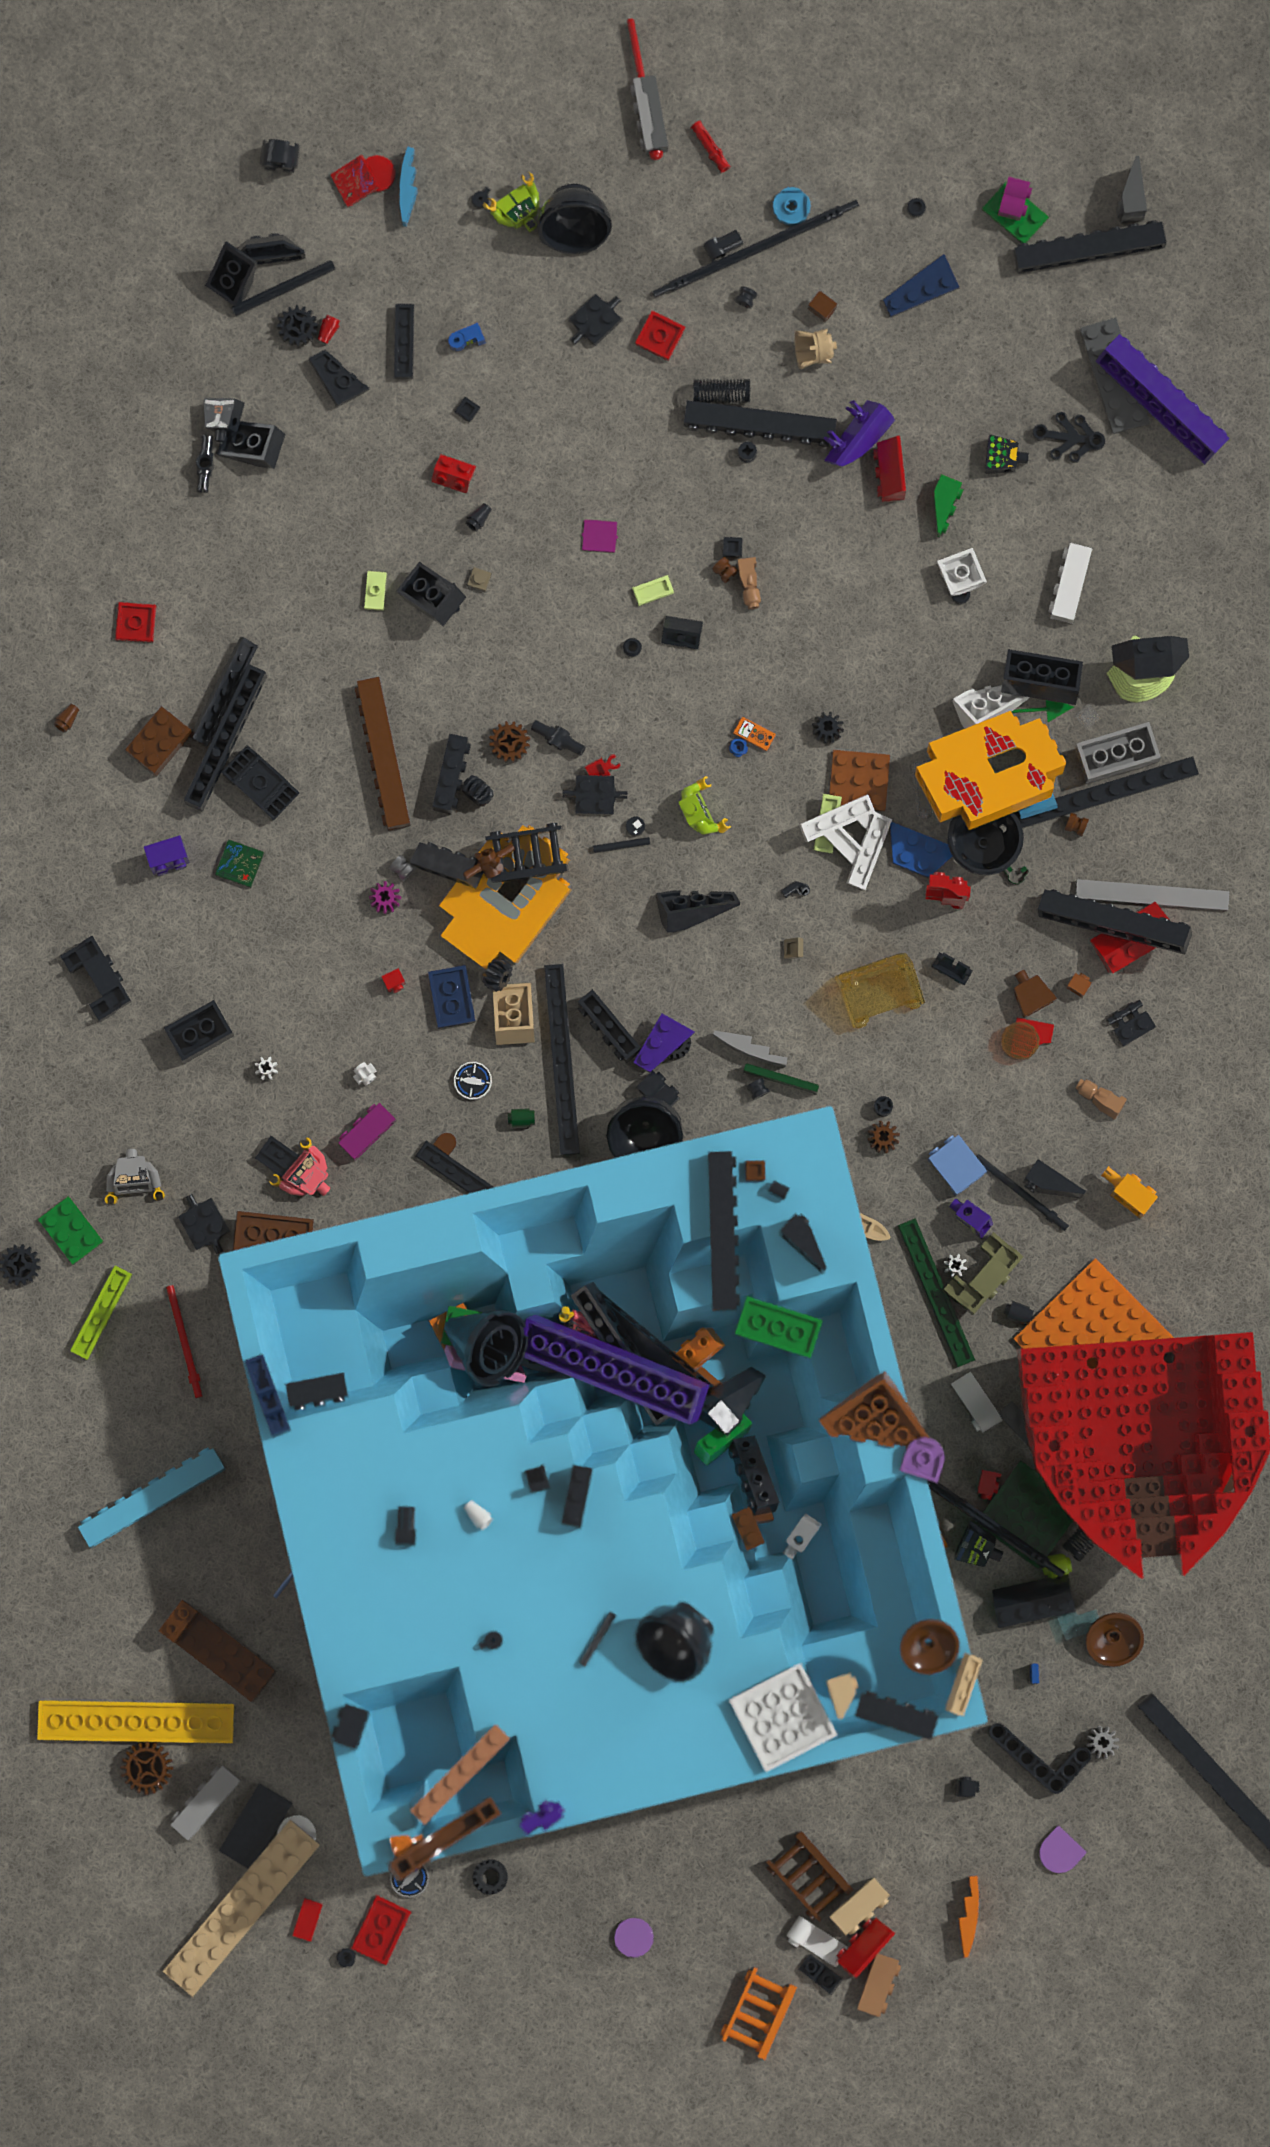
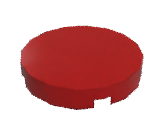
M380 155L366 158L365 160L380 187L374 192H384L389 189L395 181L396 174L392 162Z

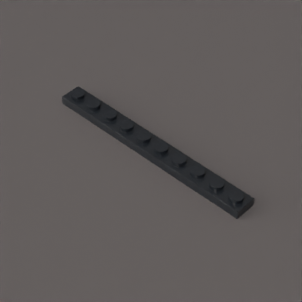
M1192 756L1055 798L1057 808L1023 819H1021L1018 811L1013 813L1019 819L1023 829L1069 815L1071 812L1076 813L1199 775Z
M563 964L544 965L561 1155L580 1154Z

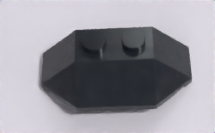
M273 233L268 235L269 237L262 238L261 236H252L250 239L245 240L239 248L241 252L255 260L257 265L306 259L305 251L279 233Z
M1163 636L1132 639L1111 645L1113 665L1134 680L1172 677L1189 658L1188 639L1182 637Z

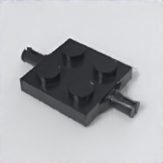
M594 294L569 318V321L578 331L570 340L575 345L582 338L589 340L594 346L600 343L622 322V318L614 311V308L621 300L615 296L607 303L597 294Z
M576 775L574 790H563V798H574L576 814H614L616 799H627L628 791H616L613 775Z
M193 1194L186 1196L185 1198L190 1208L187 1212L178 1216L195 1249L199 1250L204 1246L212 1245L216 1255L223 1252L224 1250L218 1241L222 1236L231 1231L213 1198L203 1203H197Z

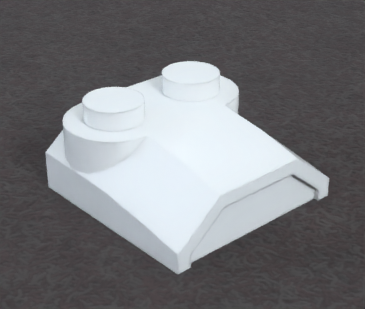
M973 548L937 561L940 574L951 596L961 595L987 583Z

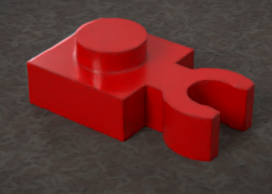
M611 754L607 761L604 762L601 757L585 765V768L589 775H611L609 769H618L621 764H612L611 760L616 758V755Z

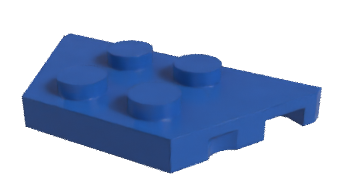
M891 822L893 864L929 878L930 875L934 874L935 871L953 857L948 844Z

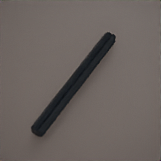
M329 260L240 302L237 306H232V311L235 316H238L335 270V265L333 261Z

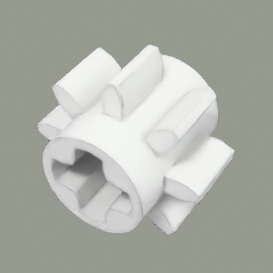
M261 1057L260 1064L255 1063V1066L259 1068L255 1073L256 1075L262 1074V1080L265 1077H269L272 1080L271 1075L273 1073L278 1074V1071L274 1069L278 1064L277 1062L271 1063V1057L268 1060H264ZM269 1064L271 1070H267L264 1073L262 1066L266 1067Z
M363 1062L353 1070L356 1074L353 1077L359 1085L363 1083L367 1086L376 1079L374 1073L377 1071L371 1063L367 1065Z
M960 1254L956 1258L949 1255L950 1262L944 1261V1264L948 1265L944 1272L950 1271L952 1273L951 1278L955 1274L962 1277L961 1270L967 1271V1268L963 1266L967 1260L959 1259ZM953 1261L960 1263L959 1270L951 1268Z

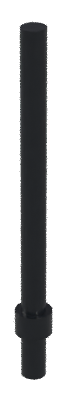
M980 1154L976 1156L986 1170L1046 1216V1220L1050 1223L1053 1222L1063 1231L1069 1227L1066 1222L1058 1217L1054 1210L1050 1211Z

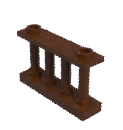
M800 1831L795 1835L797 1838L796 1844L774 1864L768 1860L766 1862L768 1864L766 1869L773 1877L777 1874L808 1909L805 1913L812 1921L815 1919L820 1921L821 1918L818 1913L839 1894L846 1893L849 1895L854 1889L807 1836ZM806 1848L811 1853L808 1856L809 1858L789 1877L785 1878L779 1869L797 1852ZM819 1863L824 1868L821 1871L822 1873L803 1891L798 1893L792 1884L811 1866ZM833 1878L837 1883L835 1888L812 1908L805 1899L825 1880Z

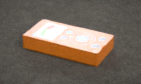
M744 717L741 718L733 733L766 752L776 736L775 733Z

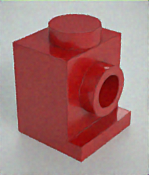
M986 1470L981 1471L977 1494L981 1495L980 1498L992 1500L993 1493L998 1491L999 1482L996 1481V1478H1001L1000 1473Z

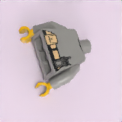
M126 1150V1157L118 1158L116 1165L111 1168L107 1175L106 1191L108 1195L105 1197L106 1204H108L110 1196L114 1198V1204H116L118 1201L116 1195L151 1192L152 1188L155 1190L153 1193L155 1200L156 1192H161L164 1199L165 1194L160 1190L161 1182L158 1171L150 1162L145 1161L144 1156H137V1150Z

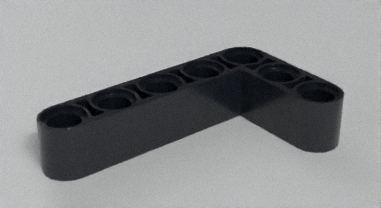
M995 1723L988 1730L990 1738L1052 1794H1059L1064 1791L1091 1760L1089 1749L1080 1747L1075 1749L1064 1763L1054 1771L1003 1724ZM996 1726L1000 1727L1003 1731L1002 1736L999 1738L995 1737L992 1733L993 1728ZM1009 1740L1016 1741V1750L1010 1751L1007 1748ZM1080 1750L1085 1751L1087 1754L1084 1762L1077 1759V1753ZM1024 1753H1029L1032 1757V1761L1029 1764H1024L1021 1760ZM1066 1765L1073 1767V1775L1067 1776L1064 1774V1767ZM1039 1766H1043L1046 1769V1775L1042 1778L1036 1774V1769ZM1055 1779L1061 1783L1058 1791H1054L1051 1788V1782Z

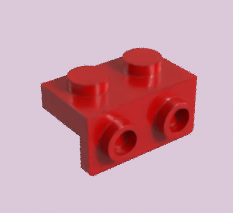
M440 454L434 467L431 481L456 491L467 493L476 466Z

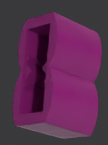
M1008 177L998 213L999 216L1020 221L1021 216L1025 217L1028 206L1024 204L1026 198L1030 199L1033 189L1029 187L1030 182Z

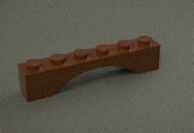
M488 1797L386 1864L397 1881L402 1880L459 1840L501 1815V1812L492 1798Z

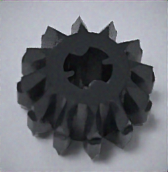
M822 712V718L816 716V722L812 723V727L816 728L812 733L813 735L819 734L816 738L817 741L823 737L824 744L827 743V739H830V742L833 744L834 737L839 740L841 738L839 733L844 732V729L840 727L843 725V721H837L839 715L833 718L832 712H829V715L826 717L825 712ZM825 724H827V726L828 724L832 725L831 731H829V729L828 731L824 730Z
M471 775L461 786L462 792L478 806L484 807L494 796L490 786L477 776Z
M494 958L491 963H488V967L485 968L484 978L482 979L484 985L492 991L503 990L512 976L513 968L511 964L503 959Z

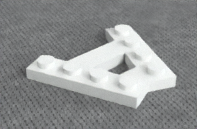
M864 795L799 824V827L806 842L824 835L853 865L846 883L861 890H866L892 819L876 813L869 795ZM857 820L866 829L861 846L842 828L843 826Z

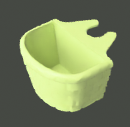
M1133 636V637L1131 638V640H1132V639H1140V638L1137 637V636ZM1113 666L1106 673L1120 698L1130 702H1142L1157 697L1169 688L1175 677L1174 675L1172 677L1134 680L1116 666Z

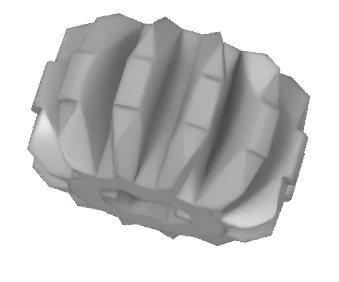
M1098 1726L1099 1733L1092 1729L1091 1733L1094 1737L1087 1736V1739L1092 1740V1743L1086 1744V1747L1093 1746L1094 1748L1090 1752L1093 1754L1095 1751H1098L1096 1754L1098 1759L1102 1752L1104 1759H1107V1751L1110 1755L1114 1756L1115 1753L1111 1748L1119 1749L1118 1745L1113 1744V1742H1118L1119 1738H1112L1116 1734L1115 1731L1108 1734L1110 1728L1106 1726L1104 1732L1102 1727ZM1100 1737L1108 1741V1744H1105V1748L1102 1745H1098Z

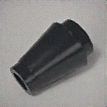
M483 503L467 516L466 525L475 532L482 529L492 509Z

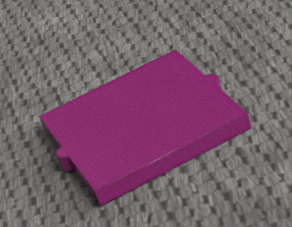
M584 520V532L581 534L583 537L582 550L615 553L616 539H618L617 522Z

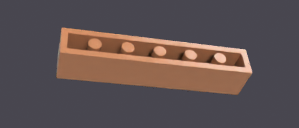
M495 1724L410 1811L426 1825L510 1738Z

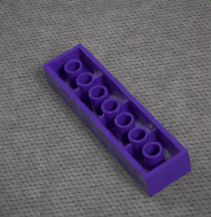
M1119 334L1097 358L1096 362L1204 465L1229 440L1226 432L1218 428L1208 415L1202 413L1198 405L1191 402L1181 389H1177L1167 376L1162 375L1158 371L1157 366L1150 363L1140 350H1136L1126 337H1122Z

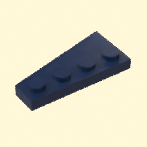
M945 254L883 299L890 317L959 289L958 282Z

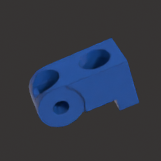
M478 322L452 333L448 339L450 348L457 352L474 342H477L479 346L486 343Z

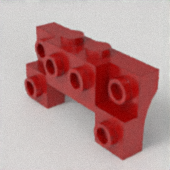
M934 872V875L929 877V885L926 886L925 900L941 901V905H950L953 909H963L965 902L969 901L971 886H968V881L963 880L962 877H952L951 880L943 872Z

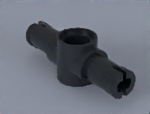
M202 435L201 451L196 459L198 475L196 491L202 493V488L204 493L209 492V478L212 476L214 469V453H212L214 437L208 435V441L207 435ZM203 461L210 462V465L206 468L200 466Z
M535 720L532 724L531 730L544 736L547 744L550 746L554 745L558 747V750L568 749L580 756L584 753L586 746L572 739L570 733L564 728L557 725L550 727L538 720Z

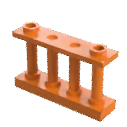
M754 1967L753 1970H748L744 1979L747 1981V1984L729 2024H724L720 2035L723 2036L722 2041L726 2042L729 2036L755 2048L756 2052H759L758 2057L765 2060L797 1987L789 1984L788 1987H782L756 1975L758 1969ZM754 1982L780 1994V1997L783 1998L781 2004H776L775 2006L747 1993L751 1983ZM746 2000L772 2012V2015L775 2016L773 2022H768L767 2024L739 2011L743 2001ZM737 2018L763 2030L767 2034L764 2042L761 2040L760 2042L731 2029L735 2019Z

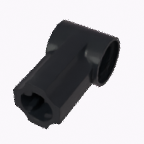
M734 230L720 238L714 237L706 241L703 246L710 260L714 262L716 261L715 259L723 258L726 256V253L742 246L743 241L739 232Z
M398 1506L395 1546H415V1507Z

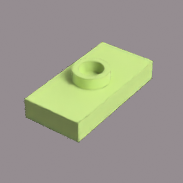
M368 571L364 609L384 611L387 572Z

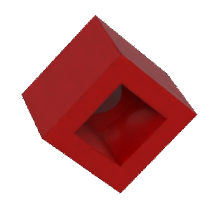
M399 968L381 976L388 992L393 991V993H397L404 989L403 985L406 982Z

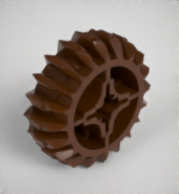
M146 1741L145 1748H143L142 1743L139 1742L138 1750L135 1746H131L133 1753L125 1752L129 1759L122 1758V1761L126 1762L127 1765L120 1766V1769H126L127 1773H123L121 1776L129 1777L124 1783L129 1784L132 1782L131 1790L138 1786L137 1793H141L142 1788H144V1794L148 1795L149 1788H151L152 1793L155 1794L156 1786L159 1790H163L161 1783L169 1784L165 1777L172 1778V1774H168L167 1770H173L174 1767L168 1766L167 1763H171L173 1760L165 1759L169 1752L162 1754L163 1746L156 1750L157 1743L154 1742L152 1748H150V1742ZM146 1751L154 1753L147 1761L137 1757L138 1754ZM158 1758L162 1761V1774H159L154 1767ZM132 1762L139 1766V1773L136 1778L133 1777L131 1772ZM139 1762L146 1765L151 1763V1771H153L155 1774L148 1771L143 1773V1765H141ZM147 1775L157 1779L156 1782L148 1785L140 1783Z

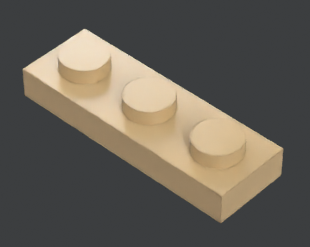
M964 1653L948 1699L946 1711L964 1716L982 1659Z

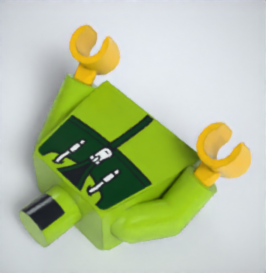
M528 171L530 175L528 180H525L524 175H521L522 181L527 183L526 186L523 183L498 202L488 198L491 201V205L488 207L486 203H483V207L490 209V213L499 224L509 228L514 227L515 229L524 225L529 232H532L537 228V223L533 218L538 215L537 209L540 203L539 193L533 182L534 176Z
M707 776L685 787L681 791L682 800L679 801V805L691 828L703 835L718 831L724 833L731 828V826L724 824L728 821L727 818L722 819L717 824L714 823L699 792L711 786V784L707 785L705 783V779L708 778Z

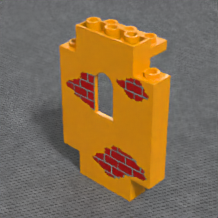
M1008 711L930 742L927 753L932 761L917 766L915 777L939 822L961 815L966 826L971 830L1051 798L1055 779L1058 775L1063 774L1066 761L1063 755H1060L1057 751L1055 740H1051L1048 727L1045 723H1042L1040 718L1020 726L1018 718L1013 716L1011 711ZM1012 749H1019L1024 752L1026 756L1024 762L996 774L988 761L989 758Z

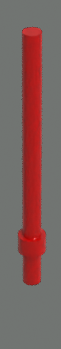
M170 1285L166 1289L189 1373V1384H192L195 1398L203 1397L199 1384L201 1381L200 1376L195 1369L174 1285Z

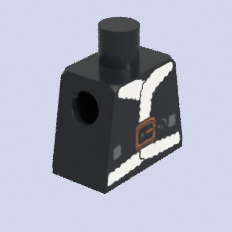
M204 398L205 427L215 432L214 441L226 442L227 432L238 431L244 402L235 398Z

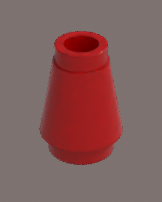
M326 315L322 320L317 340L328 344L340 327V320Z

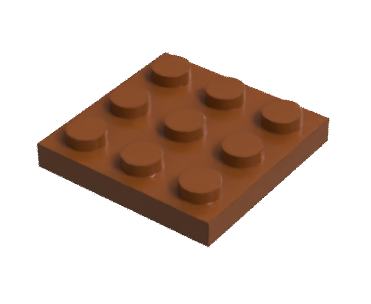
M833 750L829 795L842 797L840 806L864 795H869L874 810L885 812L890 755Z

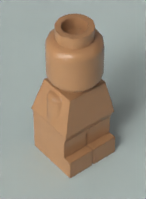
M756 557L738 559L739 580L744 589V604L748 606V609L759 608L761 597L760 591L757 589V573L754 569L756 567Z
M1081 1079L1075 1088L1078 1090L1079 1095L1088 1100L1093 1099L1094 1105L1113 1119L1117 1118L1127 1100L1123 1096L1117 1097L1112 1091L1101 1087L1098 1089V1085L1088 1079L1085 1081Z

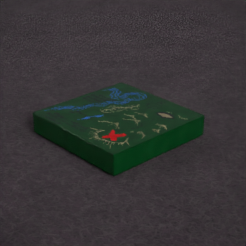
M228 839L215 875L252 888L264 852Z

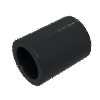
M774 1180L768 1193L785 1200L790 1188Z

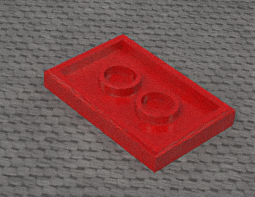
M376 1895L351 1949L387 1965L410 1917L411 1911Z

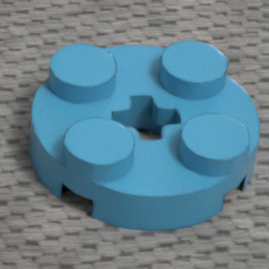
M785 188L774 198V215L779 222L785 225H797L805 221L810 213V199L799 188ZM790 202L797 206L793 211L786 207L789 206Z

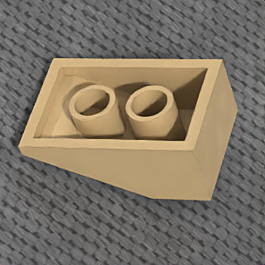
M531 983L507 984L501 991L496 992L493 990L496 1045L535 1042Z

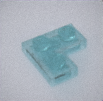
M1095 1609L1081 1615L1074 1612L1057 1616L1065 1640L1086 1634L1091 1624L1099 1618L1097 1610Z

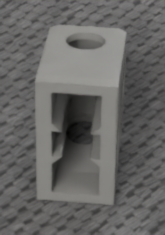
M805 1513L786 1540L788 1546L783 1553L791 1559L794 1558L798 1551L802 1553L822 1524ZM798 1535L803 1538L802 1542L796 1540Z

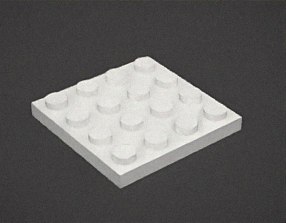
M801 1663L729 1700L766 1772L837 1736Z

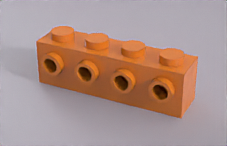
M702 1327L695 1333L696 1337L682 1343V1348L678 1352L674 1351L675 1354L695 1370L726 1346L712 1327Z

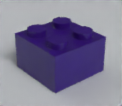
M180 835L144 846L153 875H165L168 873V870L173 868L181 870L187 867L186 864L190 863Z

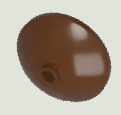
M1109 1613L1101 1616L1091 1624L1086 1634V1647L1090 1656L1096 1662L1110 1667L1122 1666L1131 1662L1139 1655L1144 1645V1633L1141 1625L1136 1619L1124 1613ZM1111 1632H1116L1115 1635H1110Z
M926 1619L913 1624L905 1631L900 1641V1654L903 1662L912 1671L925 1675L940 1673L949 1668L956 1660L960 1650V1642L956 1631L948 1623L937 1619Z

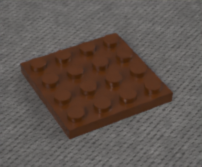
M237 1211L233 1251L313 1232L314 1219Z

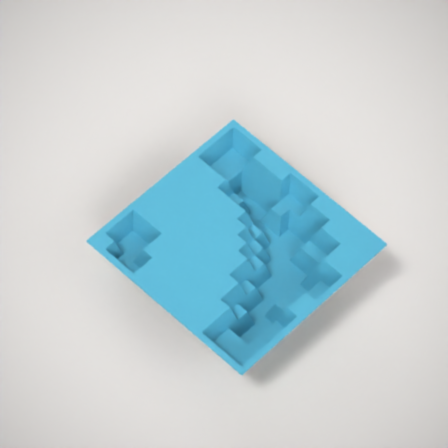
M824 1107L227 1252L219 1256L330 1733H332L334 1725L338 1726L340 1719L337 1718L340 1707H344L345 1703L370 1711L358 1750L333 1742L362 1870L365 1876L390 1871L386 1863L395 1858L390 1837L410 1835L411 1838H415L416 1836L423 1835V1838H426L488 1797L492 1798L501 1815L459 1840L431 1860L924 1739L854 1717L861 1693L865 1694L866 1690L877 1693V1698L885 1700V1697L896 1699V1704L903 1706L905 1702L916 1706V1710L922 1712L924 1708L935 1711V1716L939 1718L933 1736L987 1722L977 1678L964 1716H959L945 1710L964 1653L971 1655L927 1479L899 1471L906 1446L894 1444V1447L878 1445L879 1441L866 1439V1442L850 1440L851 1436L838 1434V1437H833L828 1434L819 1422L822 1416L883 1371L887 1372L907 1402L832 1107ZM732 1151V1156H736V1168H733V1176H737V1188H733V1195H737V1207H734V1215H738V1227H734V1235H738V1247H735V1255L739 1254V1266H735V1274H739L740 1286H736V1294H740V1306H736V1311H712L708 1152ZM765 1160L766 1181H746L745 1161ZM774 1180L790 1188L785 1200L768 1193ZM795 1213L797 1215H804L810 1221L809 1225L827 1266L824 1274L819 1272L779 1236V1231ZM594 1282L602 1293L673 1352H678L682 1348L681 1344L686 1340H692L696 1337L695 1333L702 1327H712L726 1346L702 1365L704 1369L721 1383L750 1367L755 1368L766 1376L757 1394L753 1395L750 1407L744 1412L752 1422L749 1433L744 1437L755 1435L780 1502L776 1512H772L773 1522L757 1524L765 1543L747 1551L731 1515L748 1507L746 1493H743L741 1489V1480L735 1473V1463L730 1458L728 1450L708 1466L694 1453L697 1442L714 1429L700 1419L689 1425L672 1417L656 1426L643 1405L561 1372H540L522 1366L526 1375L524 1383L501 1379L498 1381L500 1384L497 1386H483L473 1381L466 1370L452 1368L449 1365L445 1351L428 1320L446 1312L448 1306L455 1307L464 1303L466 1309L483 1313L507 1310L521 1317L524 1323L526 1318L538 1315L565 1326V1322L559 1319L562 1308L567 1306L570 1312L572 1310L580 1311L570 1295L583 1286ZM747 1296L823 1320L811 1359L735 1335ZM263 1354L291 1429L290 1432L274 1438L271 1436L244 1361ZM344 1372L349 1398H345V1402L334 1404L333 1401L325 1402V1406L314 1407L313 1404L306 1405V1409L294 1411V1408L289 1407L285 1383ZM544 1464L550 1489L531 1494L525 1471ZM573 1464L593 1468L581 1528L561 1524ZM472 1500L491 1514L490 1517L493 1521L484 1530L476 1528L464 1509ZM398 1506L415 1507V1546H395ZM806 1513L822 1525L803 1552L798 1551L794 1558L791 1559L783 1553L788 1546L786 1540ZM798 1535L796 1540L802 1542L803 1538ZM678 1602H687L712 1623L714 1628L708 1664L698 1676L684 1683L674 1682L655 1672L644 1661L635 1644V1632L638 1622L656 1607L663 1605L675 1606ZM609 1612L617 1615L587 1666L581 1665L579 1663L607 1615ZM926 1619H937L948 1623L956 1631L960 1642L959 1654L954 1663L946 1670L931 1675L919 1674L909 1669L903 1662L900 1654V1641L905 1631L913 1624ZM497 1631L502 1635L503 1644L499 1649L491 1650L487 1647L482 1650L480 1649L478 1644L484 1642L485 1635L488 1632ZM492 1638L491 1642L495 1643L496 1639ZM801 1663L837 1736L766 1772L729 1700ZM850 1673L851 1677L855 1676L858 1688L855 1689L856 1694L844 1717L837 1720L826 1681ZM496 1724L510 1740L424 1825L410 1810ZM547 1800L550 1802L553 1800L554 1803L558 1801L565 1810L563 1812L565 1817L548 1830L544 1831L540 1826L529 1835H526L519 1824L522 1823L520 1819L528 1812L532 1814L539 1810L537 1806L543 1801Z

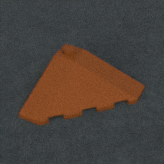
M886 1371L866 1382L819 1419V1422L830 1436L838 1437V1434L851 1436L850 1440L866 1442V1439L879 1441L878 1445L894 1447V1444L906 1446L907 1448L917 1438H929Z

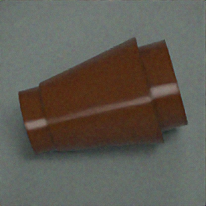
M70 704L55 718L54 726L66 733L67 730L71 729L79 708Z

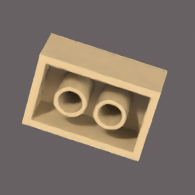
M872 1877L829 1917L844 1935L848 1933L852 1935L860 1928L858 1924L862 1920L867 1922L874 1915L872 1911L875 1908L879 1907L881 1909L889 1902L887 1898L890 1895Z

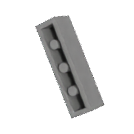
M224 1765L221 1768L217 1766L211 1772L212 1778L208 1783L204 1781L197 1789L199 1793L195 1797L191 1796L185 1802L186 1808L182 1812L178 1811L171 1819L173 1821L171 1826L188 1841L191 1840L241 1782Z

